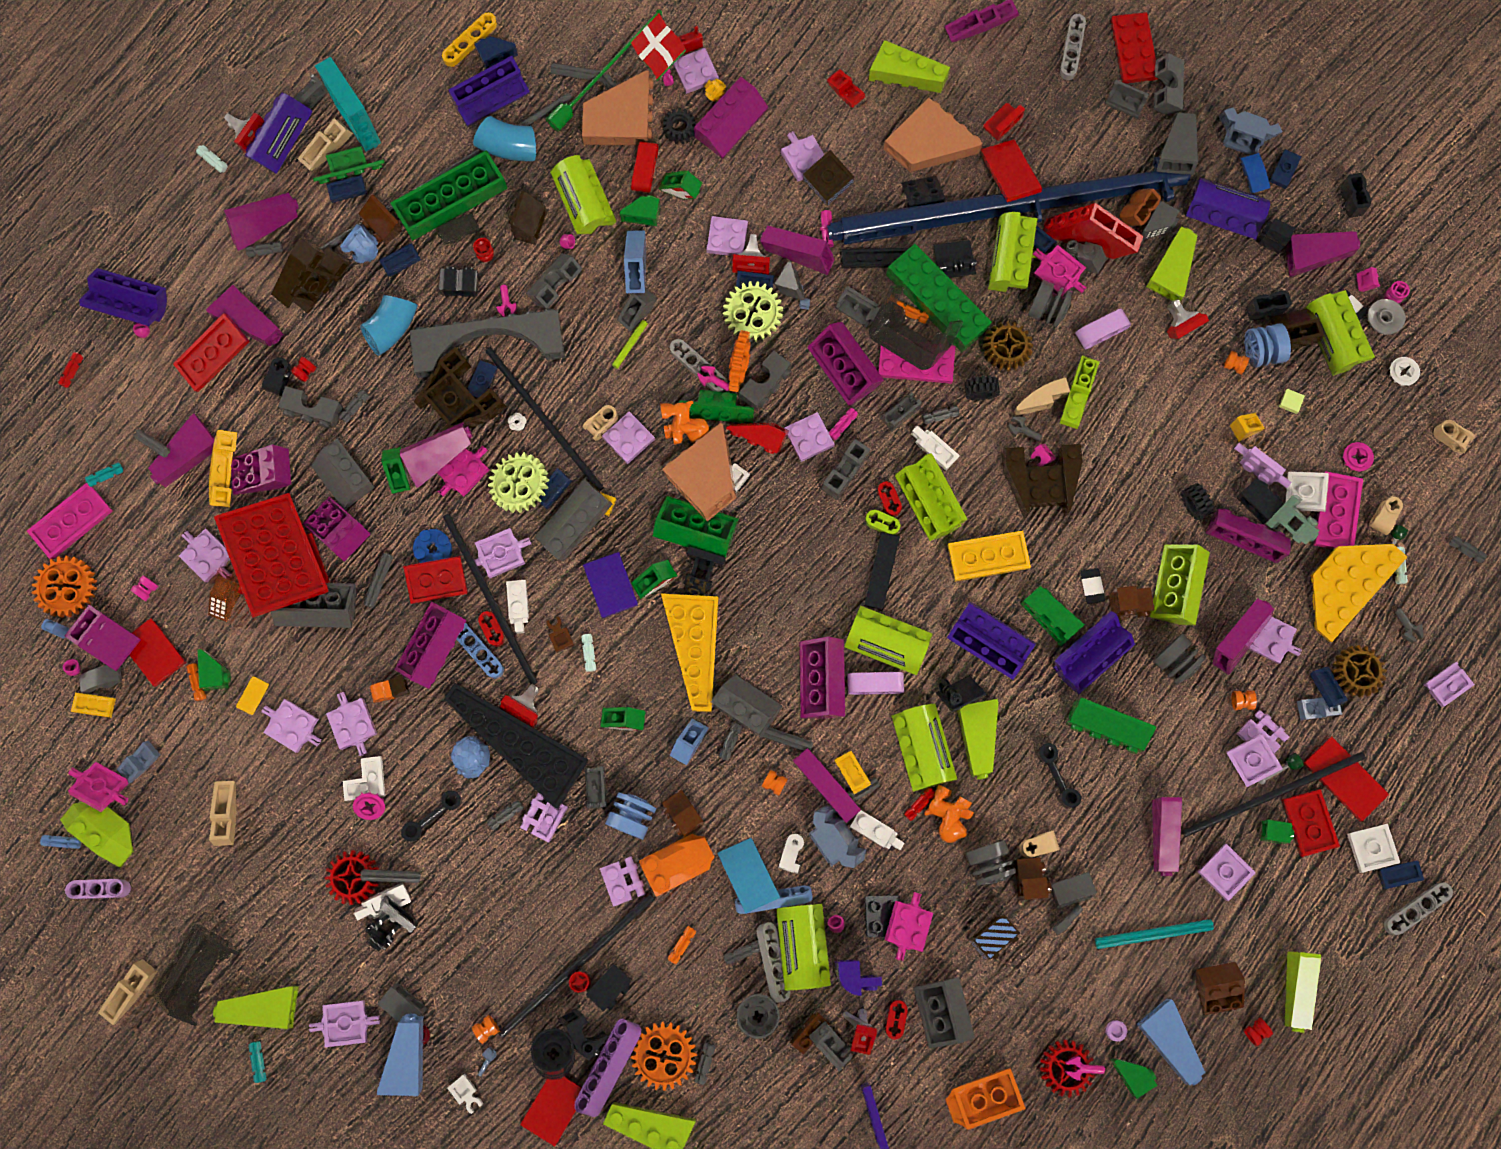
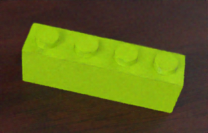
M1164 545L1153 599L1155 610L1151 612V618L1178 625H1196L1210 554L1209 551L1200 545Z

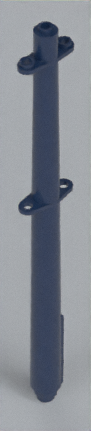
M1154 157L1153 166L1155 171L1042 187L1041 193L1008 203L1001 193L840 217V222L830 223V225H827L829 240H843L844 245L915 234L918 230L1000 217L1008 212L1024 213L1033 211L1034 217L1037 218V223L1042 222V209L1133 194L1139 189H1160L1164 201L1170 202L1171 199H1174V191L1170 187L1187 185L1191 175L1157 172L1160 157Z

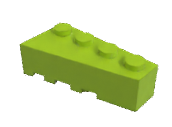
M884 40L870 68L868 81L875 82V80L884 81L885 84L896 83L902 84V87L913 86L918 87L920 90L941 93L948 79L950 67Z
M614 1102L603 1125L652 1149H683L696 1119Z

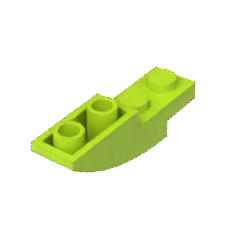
M1085 356L1081 357L1062 411L1060 424L1078 429L1100 361Z

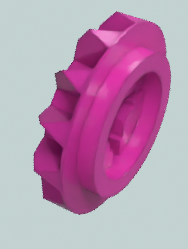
M1360 442L1348 445L1342 457L1345 465L1350 470L1358 472L1369 469L1374 461V455L1370 447ZM1356 453H1358L1359 457L1363 458L1359 460V463L1357 462V459L1352 458L1356 455Z
M370 791L365 794L361 793L358 797H355L353 802L354 812L365 820L377 819L385 811L384 798H380L378 793L376 795L371 794ZM366 801L369 804L373 803V807L371 808L370 806H366Z

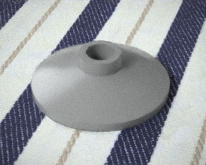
M1378 300L1368 310V322L1378 333L1391 335L1398 332L1404 326L1405 312L1393 300Z

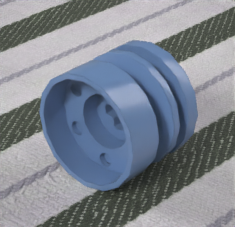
M1283 324L1268 325L1265 329L1263 327L1251 328L1246 331L1244 341L1246 356L1249 357V363L1252 367L1267 366L1270 362L1278 364L1289 360L1291 344L1288 331Z
M618 792L617 798L623 800L624 803L614 802L613 805L619 808L620 812H610L605 824L644 840L648 827L642 824L641 821L642 819L652 821V817L646 815L645 812L655 813L656 808L642 798Z

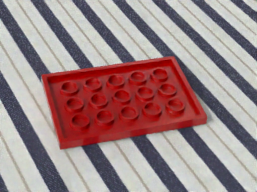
M290 493L214 516L252 618L329 592Z

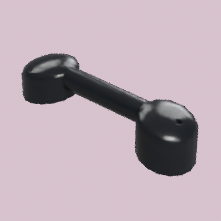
M1052 743L1042 745L1038 749V759L1040 762L1048 765L1061 792L1058 799L1059 803L1067 809L1077 807L1081 803V795L1077 790L1067 788L1055 764V760L1058 757L1057 747Z
M454 790L445 792L441 798L442 804L418 823L408 822L404 824L401 829L402 837L409 842L418 840L423 833L422 829L444 811L456 810L460 807L462 803L461 795Z

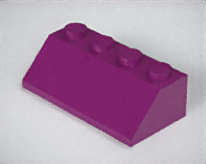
M740 77L694 127L695 138L723 159L765 113L768 105L756 88Z
M843 322L829 324L807 347L848 406L873 392L884 381Z
M1218 509L1213 513L1206 534L1274 563L1280 562L1290 554L1291 539L1285 537L1284 533L1279 531L1273 532L1267 526L1252 523L1243 516L1233 515L1227 509Z
M431 601L394 670L411 681L429 689L435 682L440 668L445 664L446 657L454 647L455 641L459 633L463 631L467 620Z
M823 637L800 641V707L802 719L845 717L844 639Z

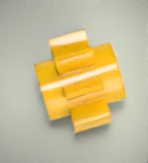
M719 79L708 80L704 86L706 88V97L713 102L719 101L726 93V85Z

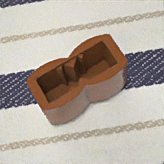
M1139 189L1135 191L1131 196L1129 204L1125 205L1119 216L1120 219L1128 226H1141L1145 224L1150 217L1151 211L1155 210L1159 205L1160 195L1155 189Z

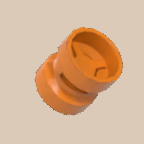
M1231 351L1225 361L1224 368L1228 370L1233 368L1236 373L1242 375L1249 362V357L1238 356L1237 352Z
M1233 691L1231 696L1233 709L1242 710V708H1247L1248 710H1255L1257 705L1255 691Z
M770 770L762 787L773 790V793L779 796L788 778L777 776L775 771Z
M490 1015L483 1018V1022L480 1024L476 1023L471 1027L473 1033L482 1044L488 1040L489 1036L500 1032L498 1025Z

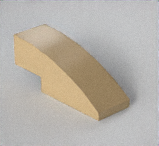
M334 118L324 132L319 131L297 159L312 171L327 160L326 155L335 153L353 133L342 122Z
M1067 379L1055 380L1032 392L1016 407L1014 416L1050 409L1054 403L1053 400L1066 398L1070 392Z
M217 781L214 783L209 817L212 821L209 841L213 846L234 845L236 826L235 781Z
M143 959L134 963L124 979L117 983L98 1013L112 1025H115L143 993L158 971Z

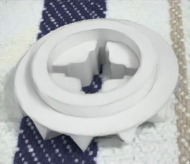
M1408 357L1395 359L1389 368L1390 377L1394 379V383H1399L1401 386H1410L1420 376L1418 364ZM1408 367L1406 374L1400 376L1401 370Z

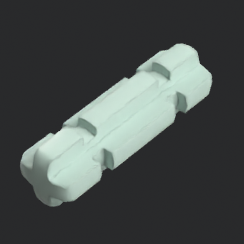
M204 145L198 146L196 153L199 156H203V159L220 173L226 171L228 166L225 162L221 161L219 157L209 151Z
M1397 547L1400 551H1402L1405 554L1404 547ZM1406 560L1395 571V574H1397L1395 576L1396 584L1408 582L1407 575H1405L1407 572Z
M584 634L581 638L584 644L585 670L593 672L596 670L593 639L591 634Z

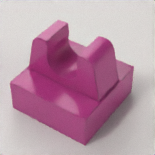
M1370 267L1356 274L1359 291L1365 292L1380 287L1376 268Z
M1046 444L1037 446L1031 455L1032 459L1037 456L1041 458L1037 466H1044L1056 459Z

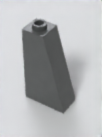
M1177 113L1162 151L1157 172L1194 175L1198 163L1196 114Z

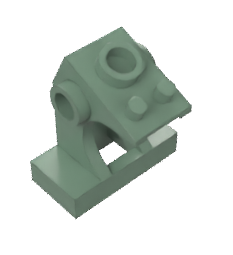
M1292 495L1266 524L1270 528H1276L1281 523L1292 533L1291 537L1297 543L1303 542L1306 545L1309 541H1314L1319 535V523L1311 516L1306 518L1296 508L1302 499L1298 495ZM1295 516L1303 522V525L1298 530L1289 523Z

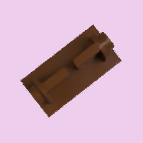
M817 1011L814 1014L812 1013L804 1023L806 1027L804 1029L800 1028L791 1037V1045L804 1055L813 1044L809 1036L824 1021L828 1025L830 1023Z

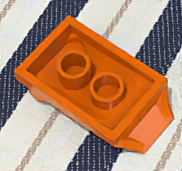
M690 834L639 860V863L655 896L658 897L710 870L714 855L704 836Z
M1011 1068L999 1070L991 1075L955 1087L945 1099L953 1122L962 1125L967 1130L1026 1109Z

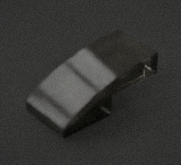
M471 213L439 226L436 231L443 244L446 245L461 241L463 236L478 233L480 228Z

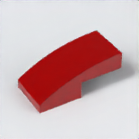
M841 69L827 79L830 87L851 108L865 98V93L854 85L852 78Z

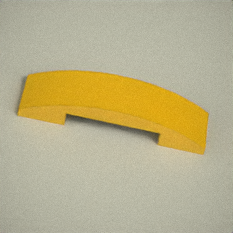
M217 430L209 473V504L211 506L230 508L232 489L229 487L232 456L236 450V432Z

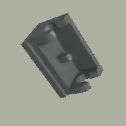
M313 74L310 76L311 82L294 97V99L309 109L328 92L323 82Z
M1116 80L1105 105L1138 119L1149 94Z
M847 286L838 299L835 309L867 327L871 321L869 318L876 307H878V304Z
M910 392L880 417L892 432L921 409L922 402L920 399H914L913 392Z
M603 766L586 768L587 809L607 808L605 768Z
M1089 872L1051 884V894L1057 909L1094 898L1097 894Z
M399 983L391 986L378 1003L381 1008L398 1022L406 1014L412 1013L417 1014V1016H423L428 1010L425 1005Z
M825 1021L809 1036L812 1042L839 1072L852 1058L849 1047Z

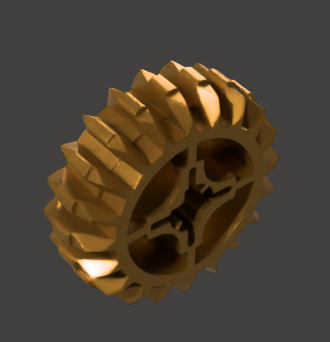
M1009 321L1006 322L1005 326L1000 322L998 327L994 325L992 326V331H987V336L983 340L985 344H983L982 348L986 350L984 351V356H989L987 361H994L993 367L1000 365L999 370L1006 367L1008 372L1011 367L1017 370L1018 366L1023 367L1024 362L1029 361V356L1033 353L1031 350L1033 343H1030L1032 337H1026L1029 333L1028 330L1022 331L1023 325L1017 328L1016 322L1012 326H1010ZM1005 335L1003 340L993 342L997 337ZM1006 342H1007V345H1010V346H1011L1010 350H1009V348H1007V346H1005ZM1022 350L1019 356L1011 358L1012 353Z
M1360 645L1355 647L1349 646L1347 650L1343 649L1340 651L1341 655H1336L1337 661L1332 664L1336 669H1333L1332 673L1337 674L1335 680H1339V686L1344 687V693L1350 691V696L1352 697L1356 694L1359 698L1364 697V695L1368 697L1372 693H1377L1378 688L1383 687L1381 681H1385L1386 677L1382 674L1386 673L1387 670L1382 669V666L1386 662L1379 661L1381 655L1375 656L1374 649L1369 651L1368 646L1363 648ZM1360 657L1363 660L1358 663L1356 661L1352 662L1350 658ZM1362 680L1363 682L1367 681L1369 684L1367 686H1359L1355 683Z

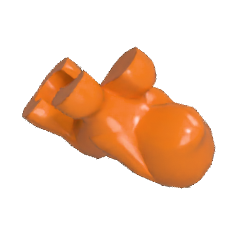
M692 400L686 403L660 404L662 419L673 415L672 424L664 426L666 439L673 437L674 445L680 444L683 441V434H686L690 442L694 444L696 440L701 439L709 432V425L704 419L689 418L690 406L693 404Z
M939 784L936 788L935 797L930 802L929 808L924 812V815L932 814L941 817L942 823L939 827V836L943 841L953 843L960 838H965L967 835V829L959 819L964 818L968 820L973 816L974 812L969 810L972 802L961 796L956 803L946 802L945 799L951 795L952 791Z

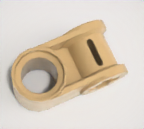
M606 405L583 424V428L587 429L594 436L593 439L595 441L601 439L602 435L618 422L619 418L615 408ZM607 413L614 414L611 419L604 418Z
M1453 420L1442 422L1433 431L1437 440L1460 454L1466 452L1468 443L1475 438L1471 431L1463 428Z
M1391 497L1381 502L1376 513L1371 518L1369 526L1388 535L1403 508L1402 501L1397 497Z
M1054 831L1037 835V837L1025 840L1019 845V852L1025 858L1045 855L1060 850ZM1028 846H1033V850L1027 851L1026 848Z

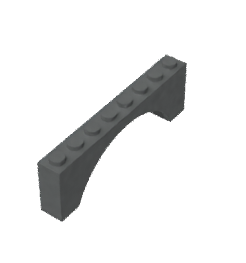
M546 309L544 312L536 313L535 311H529L523 315L509 314L507 317L501 318L494 316L487 320L473 319L470 322H454L452 325L445 326L437 324L431 328L417 327L415 330H410L414 373L418 379L430 377L431 373L433 374L440 359L454 347L457 349L472 339L487 335H507L522 339L538 349L546 360L565 358L559 312L554 309Z

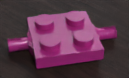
M1059 245L1047 255L1038 248L1033 253L1034 256L1041 260L1039 268L1033 275L1040 281L1046 280L1053 283V291L1055 293L1063 287L1064 289L1061 294L1063 296L1069 289L1074 287L1082 294L1087 288L1078 281L1086 267Z
M481 446L473 453L465 448L440 469L437 474L444 480L445 485L438 493L444 497L452 489L464 497L489 471V468L480 459L488 450Z
M97 762L84 772H80L74 767L68 772L69 775L76 778V782L68 790L69 794L100 812L114 800L122 805H126L125 803L129 800L120 794L129 784L128 780Z
M913 892L911 904L895 901L884 939L898 947L895 959L904 961L906 949L923 952L933 916L932 912L923 910L919 906L922 894Z

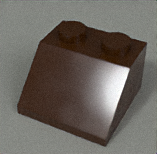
M372 194L359 212L361 218L359 222L366 229L370 228L374 232L372 235L376 237L379 243L382 241L387 245L402 232V229L397 219Z

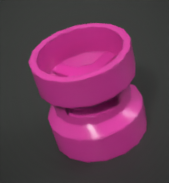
M1403 281L1394 282L1385 292L1384 297L1400 304L1409 295L1410 288Z
M142 575L139 583L130 590L144 601H147L150 593L159 586L145 575Z

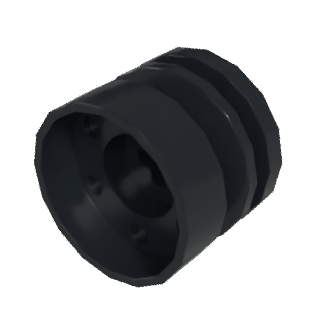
M557 1028L546 1029L540 1032L533 1040L531 1058L537 1073L543 1078L556 1080L568 1075L575 1063L574 1043L570 1035L565 1031ZM553 1053L557 1054L555 1060H551Z

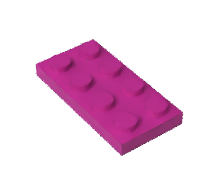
M881 339L878 372L883 378L952 384L955 346Z
M1325 471L1324 473H1329L1326 512L1318 511L1316 521L1319 523V535L1314 540L1313 545L1329 549H1335L1338 546H1355L1363 479Z
M85 483L29 528L27 532L47 557L53 560L107 517L113 510L93 486L89 487Z

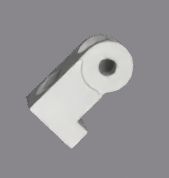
M792 834L788 837L778 868L798 874L800 865L795 864L798 852L804 845V840L800 835Z

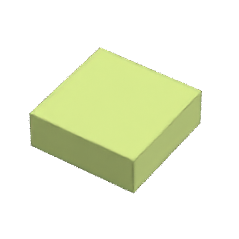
M1286 389L1279 407L1297 414L1305 395Z

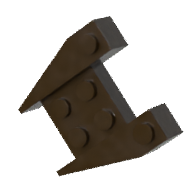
M300 238L294 243L293 249L287 258L271 295L287 308L294 302L308 313L317 304L316 301L322 293L326 294L330 290L328 286L334 280L336 282L339 281L351 262L335 249L327 247L322 251L310 240Z
M456 347L440 359L433 374L431 373L424 389L419 392L414 400L420 409L429 403L446 422L447 425L439 432L460 423H464L465 427L469 426L471 429L494 419L507 408L491 388L478 399H475L458 380L460 376L471 368V365Z
M1081 444L1061 445L1058 450L1059 465L1026 467L1024 447L1004 449L1002 453L1003 473L1011 486L1010 489L1015 495L1023 518H1027L1029 515L1030 507L1063 506L1064 516L1069 514L1072 509L1083 463Z

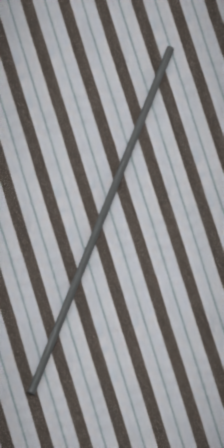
M570 93L565 94L517 125H530L554 110L560 103L563 104L572 98ZM480 149L475 150L471 154L467 155L466 157L451 165L447 169L438 173L437 175L422 183L418 187L422 186L423 184L433 180L434 178L444 174L445 172L455 168L456 166L466 162L467 160L477 156L478 154L484 151ZM391 203L385 206L389 212L393 210ZM355 226L324 244L320 249L323 251L327 247L332 248L346 239Z

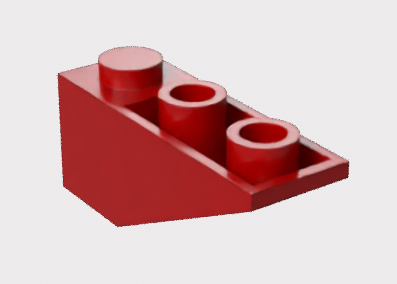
M773 422L730 424L726 428L730 430V434L739 438L742 436L747 439L748 443L755 446L758 444L764 447L763 450L770 454H777L781 450L789 433V430Z

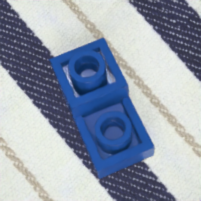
M1259 153L1240 158L1244 176H1247L1250 193L1271 188Z

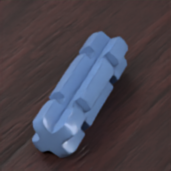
M43 835L40 841L42 846L70 847L79 849L82 843L75 837Z

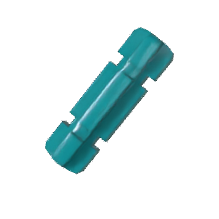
M117 462L112 467L108 466L95 472V475L86 476L85 481L89 487L97 484L96 482L101 483L114 477V474L123 473V467Z
M252 1042L248 1047L249 1052L252 1053L250 1055L252 1072H255L253 1079L254 1083L266 1081V1073L263 1072V1069H265L263 1054L260 1053L262 1049L261 1042Z

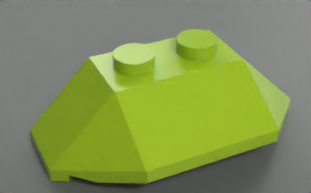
M84 802L74 803L60 819L69 833L95 854L118 867H121L134 852L129 823L108 806L100 812Z

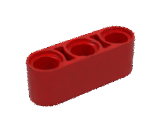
M639 142L631 183L632 191L650 193L658 155V143Z

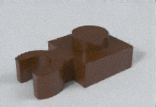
M557 616L558 622L555 626H552L549 620L546 623L548 628L553 631V633L549 634L556 653H559L575 645L567 627L561 629L562 621Z

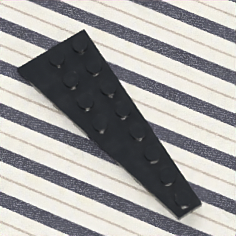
M454 683L444 701L554 809L559 810L587 765L588 759Z

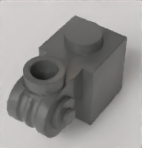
M1075 240L1067 243L1065 251L1075 259L1077 258L1086 267V271L1099 273L1107 260L1102 246L1089 242L1081 244Z

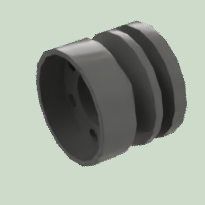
M1043 280L1028 316L1039 320L1043 314H1047L1046 323L1049 324L1051 317H1054L1053 326L1058 327L1069 309L1073 291L1068 290L1066 296L1063 297L1061 296L1063 287L1055 294L1053 293L1054 284Z
M1183 633L1175 638L1153 660L1161 670L1168 666L1172 668L1167 675L1169 678L1176 673L1178 674L1173 680L1176 685L1189 679L1206 659L1204 654L1197 658L1194 657L1199 652L1198 648L1191 652L1187 650L1192 642Z
M1005 840L965 853L969 866L979 865L980 869L972 873L973 876L979 874L983 876L982 879L975 881L976 886L998 883L1017 873L1015 868L1006 871L1005 866L1012 864L1013 861L1002 860L1003 856L1010 853Z
M750 995L738 1007L736 1015L737 1025L747 1037L753 1039L765 1038L772 1034L778 1026L780 1019L779 1009L775 1001L766 995ZM755 1011L763 1014L760 1023L757 1020H752Z

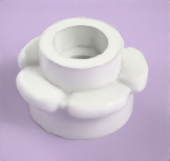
M514 413L513 416L508 418L510 429L515 431L522 430L525 427L526 418L520 413Z

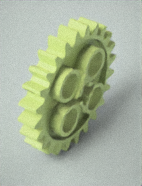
M749 281V287L742 283V289L735 287L736 293L730 291L731 298L725 299L729 305H723V309L727 310L723 313V317H729L725 320V324H730L728 330L735 329L733 332L734 336L740 333L741 330L750 332V339L754 337V341L757 342L759 336L764 340L765 334L771 337L770 330L777 331L775 325L780 326L781 322L778 319L783 318V314L778 312L783 311V307L778 306L781 304V299L775 300L778 294H772V287L766 290V284L759 287V282H757L753 286L751 281ZM750 296L754 300L751 303H746L744 298ZM758 297H760L761 300L758 302L756 306V313H753L749 325L745 326L748 319L750 318V311H753L754 306L756 304V300ZM763 304H768L770 309L764 311L760 307ZM738 313H744L746 317L742 320H739L736 318V315ZM759 320L763 324L760 327H755L753 322Z
M523 452L522 456L516 453L515 458L509 454L507 461L502 458V465L496 463L497 470H491L495 475L489 477L492 483L488 484L491 488L489 493L493 496L492 500L497 502L496 504L505 511L509 509L512 513L515 510L521 513L522 508L529 511V505L535 508L534 502H541L539 496L546 495L543 489L549 488L545 484L549 481L546 477L548 472L544 469L545 466L540 463L541 461L532 454L528 456ZM528 490V492L522 496L523 492Z

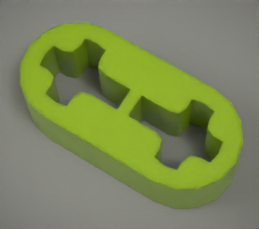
M871 510L866 515L865 521L867 526L874 530L896 535L900 530L899 520L878 510ZM874 515H876L877 520L881 521L882 523L878 521H875V523H871V518L869 517H873ZM891 522L895 523L894 527L897 529H892V531L888 530L889 526L885 525L884 523L890 525Z

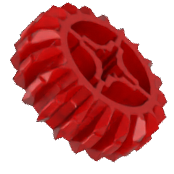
M351 850L349 856V853L344 851L343 858L340 855L336 856L337 863L335 861L330 862L333 868H327L326 871L331 874L330 876H325V880H330V883H327L325 886L326 888L332 887L329 891L330 895L336 893L334 900L338 901L341 899L342 904H346L348 901L349 905H354L356 900L358 904H361L362 897L365 900L369 898L367 892L370 894L375 893L372 886L378 887L379 884L374 881H366L364 887L355 893L358 884L362 881L361 878L353 880L344 878L352 875L361 876L358 866H356V861L360 862L366 870H379L378 867L372 868L376 861H369L370 855L367 854L363 857L364 853L362 851H359L356 855V851ZM349 862L346 872L339 874L340 869ZM338 881L346 883L347 889H349L348 894L340 888Z
M1065 1039L1062 1042L1063 1046H1061L1059 1041L1055 1042L1056 1049L1052 1045L1048 1046L1051 1053L1043 1052L1047 1059H1040V1062L1045 1064V1067H1040L1039 1070L1046 1072V1074L1041 1076V1079H1049L1045 1083L1046 1087L1052 1086L1051 1091L1053 1093H1056L1059 1089V1096L1062 1097L1066 1091L1067 1097L1071 1098L1072 1091L1076 1096L1080 1095L1079 1088L1086 1092L1087 1089L1084 1084L1086 1083L1091 1086L1092 1083L1088 1081V1077L1095 1078V1075L1083 1073L1080 1075V1081L1078 1080L1072 1085H1061L1070 1076L1066 1072L1064 1073L1065 1069H1063L1060 1063L1065 1065V1062L1069 1059L1079 1056L1081 1057L1082 1064L1089 1065L1094 1059L1093 1057L1086 1058L1090 1052L1087 1049L1082 1052V1044L1076 1047V1041L1072 1040L1069 1045ZM1065 1051L1073 1052L1066 1060H1060L1056 1057ZM1052 1063L1056 1064L1059 1069L1057 1080H1055L1052 1074ZM1075 1064L1069 1066L1073 1072L1077 1069Z

